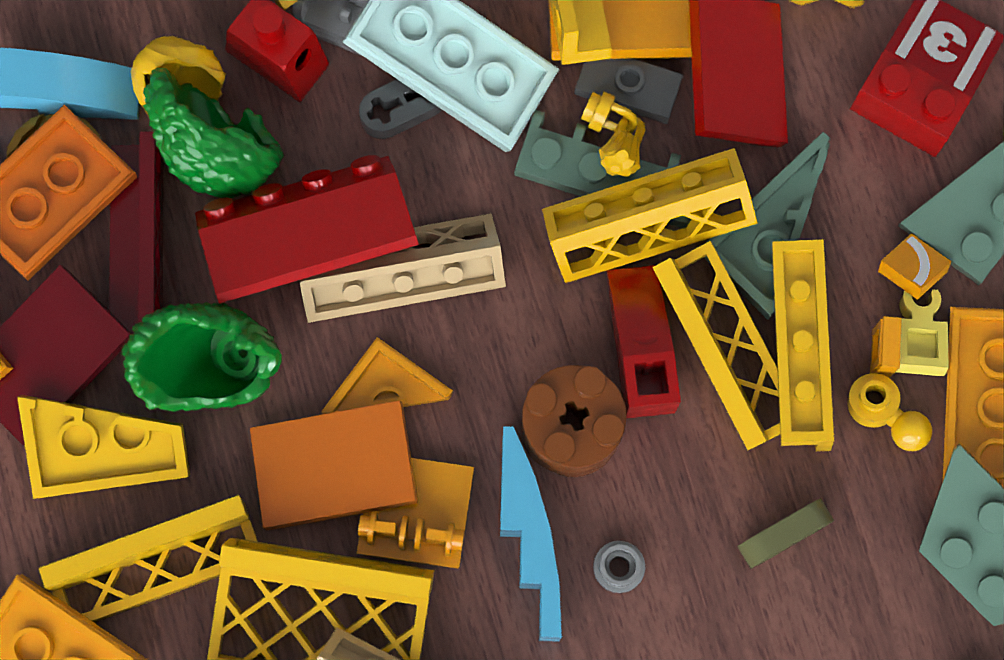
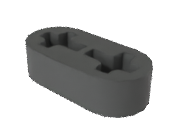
M396 79L364 96L360 103L359 116L362 128L368 135L377 139H387L436 116L443 110L432 102H427L423 97L407 102L418 94ZM381 105L384 110H390L400 105V107L390 112V122L383 124L379 118L370 120L374 116L373 107Z

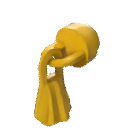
M603 91L602 95L592 92L581 119L589 122L588 128L599 133L602 127L614 132L608 142L599 149L600 164L611 176L628 177L640 169L639 150L646 131L645 123L630 109L615 103L614 95ZM611 111L624 116L620 119L619 124L607 120Z

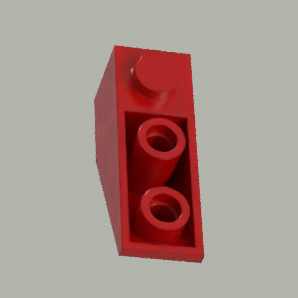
M656 265L607 270L621 394L626 407V418L674 414L681 403L675 352L662 288L652 268Z

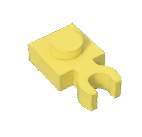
M932 289L927 301L928 306L924 307L917 305L913 301L912 295L904 291L899 302L900 312L904 318H902L900 368L896 372L945 376L949 368L948 322L933 321L941 305L939 290Z

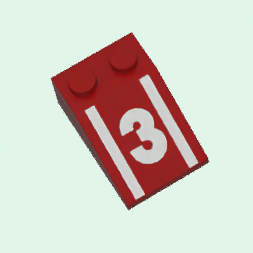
M914 0L860 89L850 110L931 156L936 157L948 141L1004 41V34L942 0Z

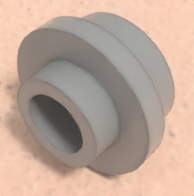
M613 541L604 545L596 554L593 563L594 575L598 583L610 592H629L637 587L643 579L645 560L640 550L633 544L626 541ZM620 558L626 561L629 569L625 576L617 577L611 573L609 564L613 559Z

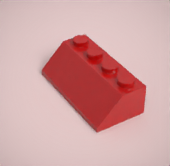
M377 155L363 156L354 160L350 167L333 172L328 169L315 170L304 175L301 179L302 181L285 186L278 183L267 184L254 190L251 196L234 201L231 198H219L204 205L203 210L196 211L197 228L219 304L419 245L396 171L389 156L381 158Z

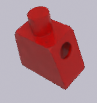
M250 0L226 32V52L300 103L329 67V62L315 32L270 0ZM300 56L304 61L299 67L295 68L297 59Z

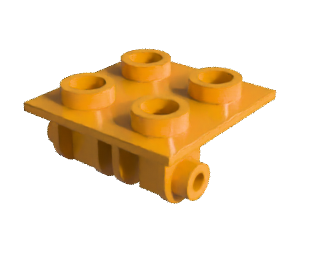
M411 458L418 503L363 513L360 516L358 527L359 541L357 554L459 569L474 467Z

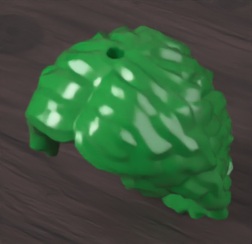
M160 67L152 70L150 84H147L143 90L146 103L143 107L148 113L150 119L149 126L154 131L152 136L156 140V146L160 150L161 157H163V161L167 164L169 172L194 191L218 198H235L242 194L248 195L252 190L261 187L268 180L269 175H272L279 167L285 156L279 143L265 128L262 115H255L247 107L243 111L241 121L234 123L216 99L209 98L205 93L199 91L198 88L193 87L191 83L180 85L174 74L170 73L167 68Z
M208 302L187 303L177 306L170 304L161 310L145 315L142 322H138L133 326L135 333L129 335V340L122 349V355L125 357L123 365L126 368L124 372L125 379L129 382L134 394L145 401V405L149 410L158 408L173 412L182 409L191 411L202 408H233L240 404L250 403L269 389L270 377L276 374L282 363L280 350L274 341V336L268 333L267 328L260 325L240 309L233 308L226 303L219 304L215 302L213 304Z

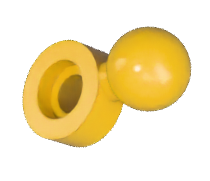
M870 373L859 377L851 386L847 399L848 410L853 419L859 424L871 428L882 427L887 424L891 427L893 441L899 448L905 451L913 452L926 447L932 437V425L929 419L922 413L917 411L904 412L899 408L900 392L894 381L885 375ZM877 391L882 394L884 401L880 404H873L867 400L866 393Z

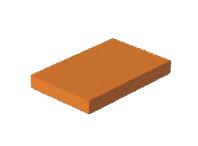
M65 105L0 164V255L27 281L137 178L136 172Z
M400 400L250 428L263 528L267 531L418 503L403 403Z

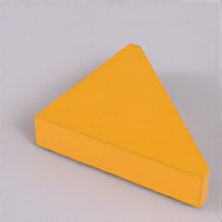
M377 337L321 413L328 414L398 400L403 403V407L446 401L453 395V390Z

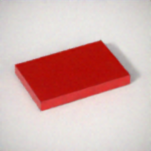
M689 0L695 136L777 148L787 144L788 132L780 4L762 0Z

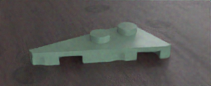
M824 132L752 199L757 224L712 237L709 240L713 243L736 289L767 320L775 312L772 242L797 241L801 236L830 146V137Z

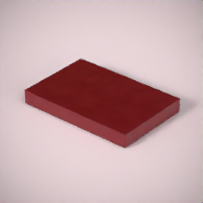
M59 265L0 326V353L13 367V370L0 380V423L23 446H25L17 397L26 395L71 403L121 352L123 346L129 340V335L132 334L62 265Z

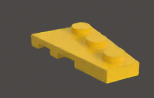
M26 395L17 397L33 499L187 478L190 475L184 429L181 423Z

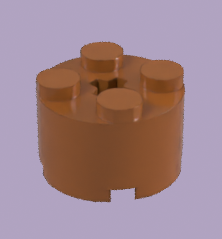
M567 365L550 370L542 375L527 392L521 419V434L524 446L531 458L543 468L567 477L589 475L606 465L616 452L626 426L625 403L616 385L596 367ZM572 412L575 417L584 418L579 431H574L571 424L562 426L561 423L564 422L566 413Z

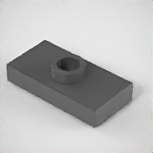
M633 58L588 61L583 64L574 95L589 99L592 92L602 95L603 91L615 96V103L630 109L634 114L667 124L683 74Z

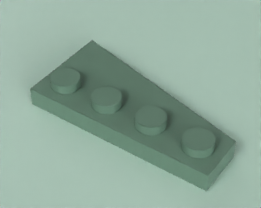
M1004 141L898 225L909 235L912 233L951 261V266L978 286L1004 254Z

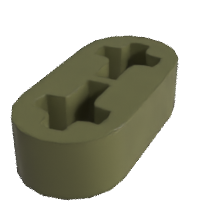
M820 498L756 534L737 547L750 569H753L834 522V519Z

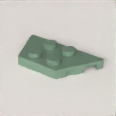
M959 443L953 449L946 474L919 546V552L992 626L1004 623V487Z

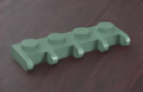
M535 110L514 176L577 196H584L676 167L679 164L681 155L672 152L667 168L640 159V169L628 177L611 176L600 164L599 149L601 147L583 142L587 129L586 125L577 123L573 138L542 129L545 112ZM680 216L671 219L667 224L685 228L692 219Z

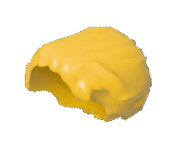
M163 36L151 41L137 54L131 68L133 91L139 104L142 107L146 104L143 90L147 84H150L152 70L160 67L167 68L170 73H173L180 85L191 83L193 87L198 88L199 91L205 93L209 98H214L218 101L222 95L221 89L226 73L222 70L220 61L214 55V50L175 36Z

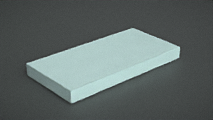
M368 0L342 41L505 152L513 148L559 71V68L460 0Z

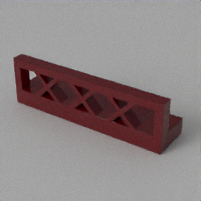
M154 131L140 132L139 145H111V149L137 175V178L110 203L109 311L132 334L135 333L133 326L138 322H142L145 315L163 308L164 161L160 150L156 146V140L152 136Z

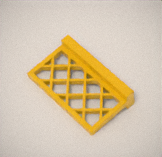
M231 537L221 546L219 560L221 570L207 660H253L260 653H262L266 660H278L269 647L290 631L308 654L303 660H317L327 642L316 650L299 628V625L319 610L324 613L335 629L338 627L349 634L373 618L390 641L380 650L388 653L395 648L403 660H420L435 570ZM232 576L253 579L265 596L242 612L230 595ZM266 581L282 584L271 590ZM291 585L305 587L316 602L315 606L295 620L277 598L278 594ZM317 589L332 591L333 593L323 598ZM343 593L356 595L368 611L367 614L347 628L343 626L328 605ZM368 597L385 601L375 607ZM269 601L287 626L264 642L247 617ZM394 602L417 605L414 625L398 637L380 614L381 611ZM227 608H229L235 618L225 625ZM240 623L257 648L243 658L222 655L221 649L224 633ZM412 636L409 654L402 642Z

